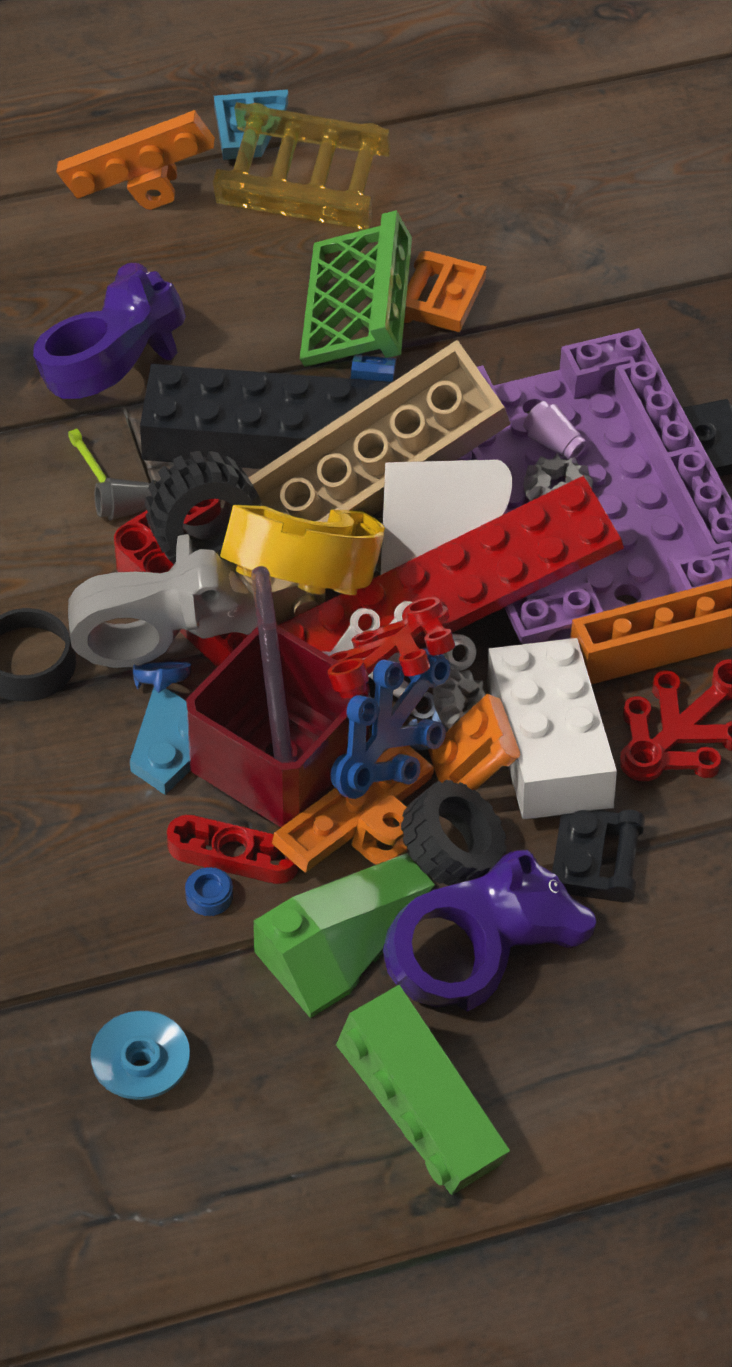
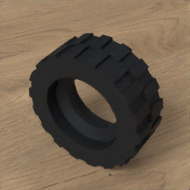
M445 780L443 783L440 781L434 783L412 801L403 812L402 817L404 819L401 822V830L404 834V844L408 847L413 861H416L421 867L420 869L426 875L428 874L434 878V881L439 884L443 883L450 886L480 878L487 874L502 858L503 854L506 853L505 831L502 830V822L499 816H496L492 810L493 807L481 797L480 793L476 790H471L466 784L461 782L454 783L453 780ZM439 816L450 821L461 832L467 843L469 853L461 850L450 841L441 827Z

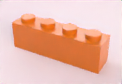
M732 578L572 619L570 639H578L591 685L732 648Z

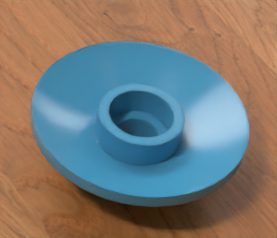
M132 1011L113 1018L99 1030L91 1048L92 1069L98 1081L110 1092L123 1098L135 1100L154 1098L174 1088L185 1075L190 1060L188 1039L181 1027L169 1017L152 1011ZM138 1060L149 1062V1064L144 1066L133 1065Z

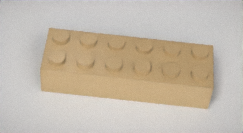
M456 340L248 478L262 501L261 506H267L297 518L327 523L331 509L363 511L373 516L384 508L385 463L456 461L511 423L504 405L462 345Z

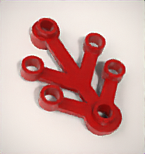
M428 597L409 604L405 608L407 617L404 620L375 630L359 633L351 640L353 649L330 655V657L338 661V663L328 669L333 690L339 692L342 698H352L364 693L367 690L368 675L374 671L376 664L381 660H388L396 652L400 654L399 662L404 676H416L426 672L430 668L426 651L419 649L413 640L417 635L425 636L424 640L430 655H441L454 649L455 642L451 630L443 627V622L449 618V612L447 607L441 605L439 598Z
M732 659L723 660L715 666L712 686L681 714H679L678 705L679 676L668 670L660 671L654 676L652 693L659 699L662 731L653 739L649 736L647 724L651 714L650 702L641 696H633L626 700L623 719L630 725L631 741L621 752L620 766L628 777L637 781H651L658 778L664 770L693 769L694 773L702 778H712L718 774L721 755L712 747H702L696 752L669 750L676 743H722L727 750L732 751V737L730 736L732 734V721L726 724L697 725L724 700H732V684H728L732 683ZM665 683L671 685L672 687L664 688L660 686V684ZM633 709H639V710L643 711L644 713H642V714H635V713L631 712V710H633ZM709 760L713 762V764L704 765L700 761Z

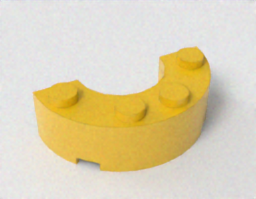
M233 505L220 557L237 564L236 572L244 576L262 578V575L265 574L278 579L299 583L298 588L312 594L322 595L325 593L326 588H330L342 594L356 595L358 589L365 588L372 582L385 534V527L377 519L363 511L331 509L326 523L297 518L267 506Z

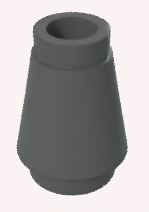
M106 478L105 482L96 483L94 499L97 515L99 517H108L111 521L146 511L145 497L152 496L148 489L150 483Z

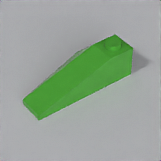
M407 853L296 895L253 921L254 952L306 1014L312 1018L352 992L359 983L361 974L372 961L376 962L383 954L387 930L398 913L416 897L435 890V884Z

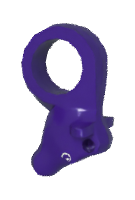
M127 263L120 267L115 281L107 287L102 311L85 312L69 317L41 334L34 344L33 357L47 389L62 399H79L98 394L114 386L124 378L140 357L147 343L162 358L172 360L178 353L172 331L181 326L186 318L182 300L174 285L165 282L157 271L148 272L146 267L139 263Z
M528 850L513 851L503 856L484 876L433 890L416 897L398 913L387 930L383 947L387 973L396 986L400 985L413 1001L436 1008L457 1005L468 1012L484 1003L497 990L507 966L511 947L556 943L566 948H574L587 942L594 934L596 918L591 909L580 904L570 896L557 875L538 864L532 853ZM442 918L453 921L465 930L473 943L475 954L473 970L468 979L462 982L447 983L432 978L421 969L414 957L412 947L414 929L419 922L424 919Z

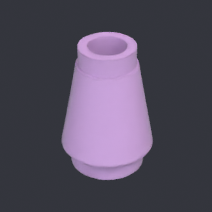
M542 401L529 412L524 420L523 427L528 431L529 438L567 459L574 456L577 458L587 445V441L582 438L581 434L556 404L550 405L546 401Z

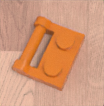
M430 251L420 252L414 262L415 271L407 287L404 323H410L415 320L460 332L486 279L487 266ZM439 274L427 301H419L418 299L429 277Z
M486 694L446 732L444 742L439 748L428 749L438 781L441 783L445 780H453L454 783L461 782L466 784L471 790H477L502 766L508 767L520 757V751L500 698L490 694Z

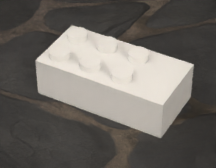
M571 638L489 648L488 691L490 695L501 699L520 751V757L508 767L522 819L571 814L581 810L594 811L614 808L617 770L578 639Z

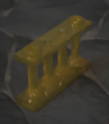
M236 102L234 110L237 129L244 131L233 170L216 169L213 180L216 203L363 230L370 228L373 219L371 196L363 194L374 154L390 156L389 129L382 128L373 123L357 124L267 108L259 103L244 104ZM260 134L282 138L272 176L268 178L249 175ZM298 141L320 145L310 183L306 185L287 181ZM336 148L358 151L349 189L345 192L325 188Z

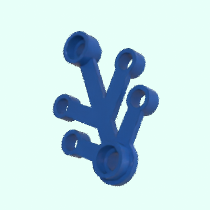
M420 648L426 651L430 668L422 674L409 676L410 684L393 707V690L401 686L404 674L401 664L390 660H381L374 668L375 699L356 695L349 701L347 706V717L349 719L347 753L340 755L333 763L331 769V782L341 795L356 799L368 791L372 782L394 780L409 785L417 780L420 774V763L415 757L398 754L392 761H376L386 748L418 744L423 747L437 749L444 742L446 731L441 722L423 719L417 725L402 726L429 687L434 688L445 683L448 679L450 663L443 654L430 655L426 648ZM373 724L372 736L366 743V726Z

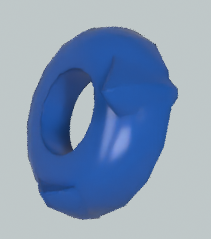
M156 662L138 666L136 664L133 665V677L137 689L140 688L142 683L154 684V688L158 693L172 683L187 679L191 672V664L187 662Z

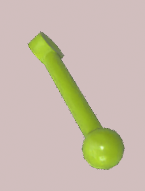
M76 428L69 431L68 435L72 445L78 448L99 482H105L107 477L83 442L79 430Z

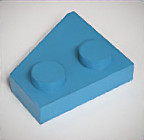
M288 90L214 96V109L223 160L262 157L288 107Z
M153 688L130 758V769L132 773L164 795L191 771L186 701L169 689L165 688L158 693Z

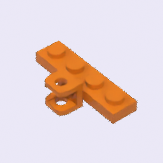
M193 110L58 161L56 173L77 199L128 180L127 189L134 199L145 209L152 210L174 201L175 190L170 181H174L177 178L175 162L213 149L215 137L197 112ZM158 190L161 195L151 196L147 191Z
M409 745L389 748L380 755L376 762L392 761L398 754L417 758L420 763V774L414 783L408 785L394 780L372 782L368 791L356 799L344 797L334 788L274 832L272 844L305 873L352 838V846L375 865L403 855L408 851V847L405 846L403 841L404 834L401 830V822L404 819L402 817L403 812L407 807L401 801L432 779L435 767ZM394 818L399 822V826L393 824ZM381 841L387 845H392L393 848L387 851L382 850L376 843Z

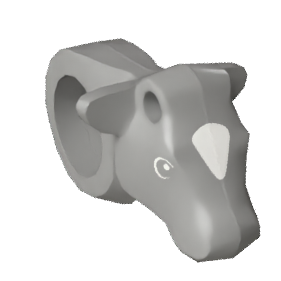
M189 534L180 535L177 538L176 563L168 572L161 574L151 572H115L97 575L75 588L68 599L71 646L78 655L93 664L112 668L133 667L134 664L138 666L150 662L165 653L181 629H185L203 639L231 632L249 635L258 625L270 624L271 602L266 591L251 586L242 574L236 572L237 566L234 563L221 559L214 550L200 549L193 552ZM115 618L140 619L138 621L128 624H111L105 622Z

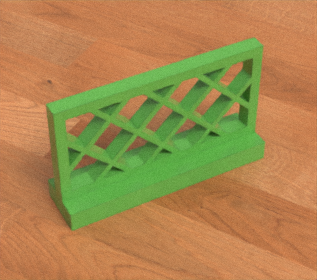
M397 210L382 214L381 226L314 243L300 351V361L304 367L381 349L385 358L401 355L412 237ZM378 241V244L366 255L360 252L369 243ZM342 251L330 264L325 262L326 254ZM353 258L359 261L346 274L340 271ZM369 268L375 270V273L364 283L357 281ZM333 277L339 280L326 293L321 291V288ZM349 287L356 290L343 303L337 300ZM366 297L372 299V302L360 313L354 310ZM329 306L336 309L323 322L318 320V317ZM346 316L353 319L340 332L333 329ZM363 326L369 328L367 337L351 340ZM326 335L332 338L323 348L314 349V346Z

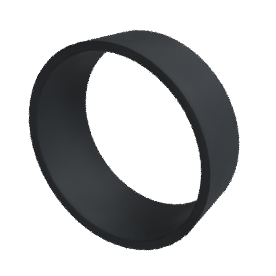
M21 608L0 615V636L11 630L31 627L48 630L65 642V648L59 660L42 672L31 675H14L0 670L1 697L23 702L44 699L61 690L72 678L76 668L75 650L71 646V639L66 626L59 618L49 612L34 608Z

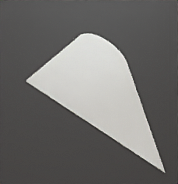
M500 460L385 463L383 508L385 534L382 542L381 574L503 515L512 490V476L507 465Z

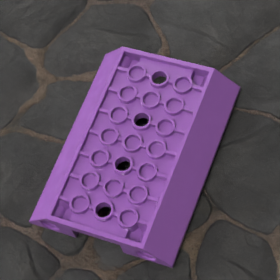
M639 328L562 346L560 369L544 374L492 385L484 366L477 367L504 405L511 424L456 461L500 460L507 465L512 476V490L504 514L530 502L523 486L528 465H535L540 456L546 459H553L557 453L529 438L528 431L523 427V423L528 415L526 412L531 411L538 403L546 401L550 405L556 404L581 434L582 438L587 441L585 449L576 458V461L580 466H588L589 476L593 479L592 490L620 535L624 549L504 607L521 643L530 644L570 639L572 619L630 605L616 599L621 595H630L636 598V603L732 578V500ZM559 454L561 459L568 460L566 457H563ZM559 476L556 480L551 479L550 489L554 485H558L559 482H565L566 478Z

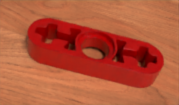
M195 815L179 816L172 820L167 828L168 851L173 858L181 862L201 867H213L227 873L273 884H283L291 881L299 870L296 864L272 844L274 834ZM188 834L196 835V838H191L189 843L181 842V839H185ZM209 838H212L211 850L206 849V845L209 846ZM228 842H239L245 846L246 850L239 856L229 857L224 855L220 848ZM254 849H260V853H257V860L253 861ZM277 855L285 856V859H282L279 865L271 864V861L275 860Z

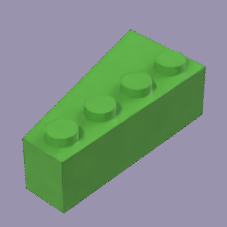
M400 985L349 1014L336 1046L392 1117L404 1136L425 1160L429 1174L438 1185H444L449 1193L453 1195L503 1163L510 1152L509 1148Z

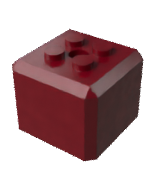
M276 624L258 625L186 699L191 772L279 827L287 824L335 788L331 782L333 763L340 755L347 753L349 734L347 706L352 699L342 698L339 692L333 690L328 669L338 663V661ZM367 682V690L360 695L370 697V689ZM366 726L367 743L369 740V726ZM284 751L290 754L291 757L284 762H280L269 754Z

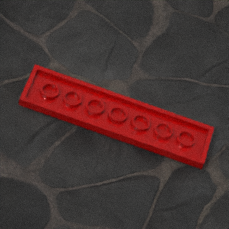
M583 475L373 578L371 584L365 588L358 589L356 595L340 594L278 626L321 652H331L351 625L350 619L356 610L366 608L375 611L380 618L379 628L392 622L394 611L400 603L437 597L440 599L441 605L447 607L449 612V618L443 622V627L450 629L451 633L624 549L620 535ZM405 609L402 613L403 620L407 617ZM363 614L358 620V626L362 631L368 630L372 625V618L369 614ZM417 635L413 639L419 649L426 646L425 636Z

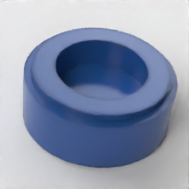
M213 867L196 870L186 881L185 893L187 904L194 912L204 916H214L224 912L233 900V885L230 877L224 871Z

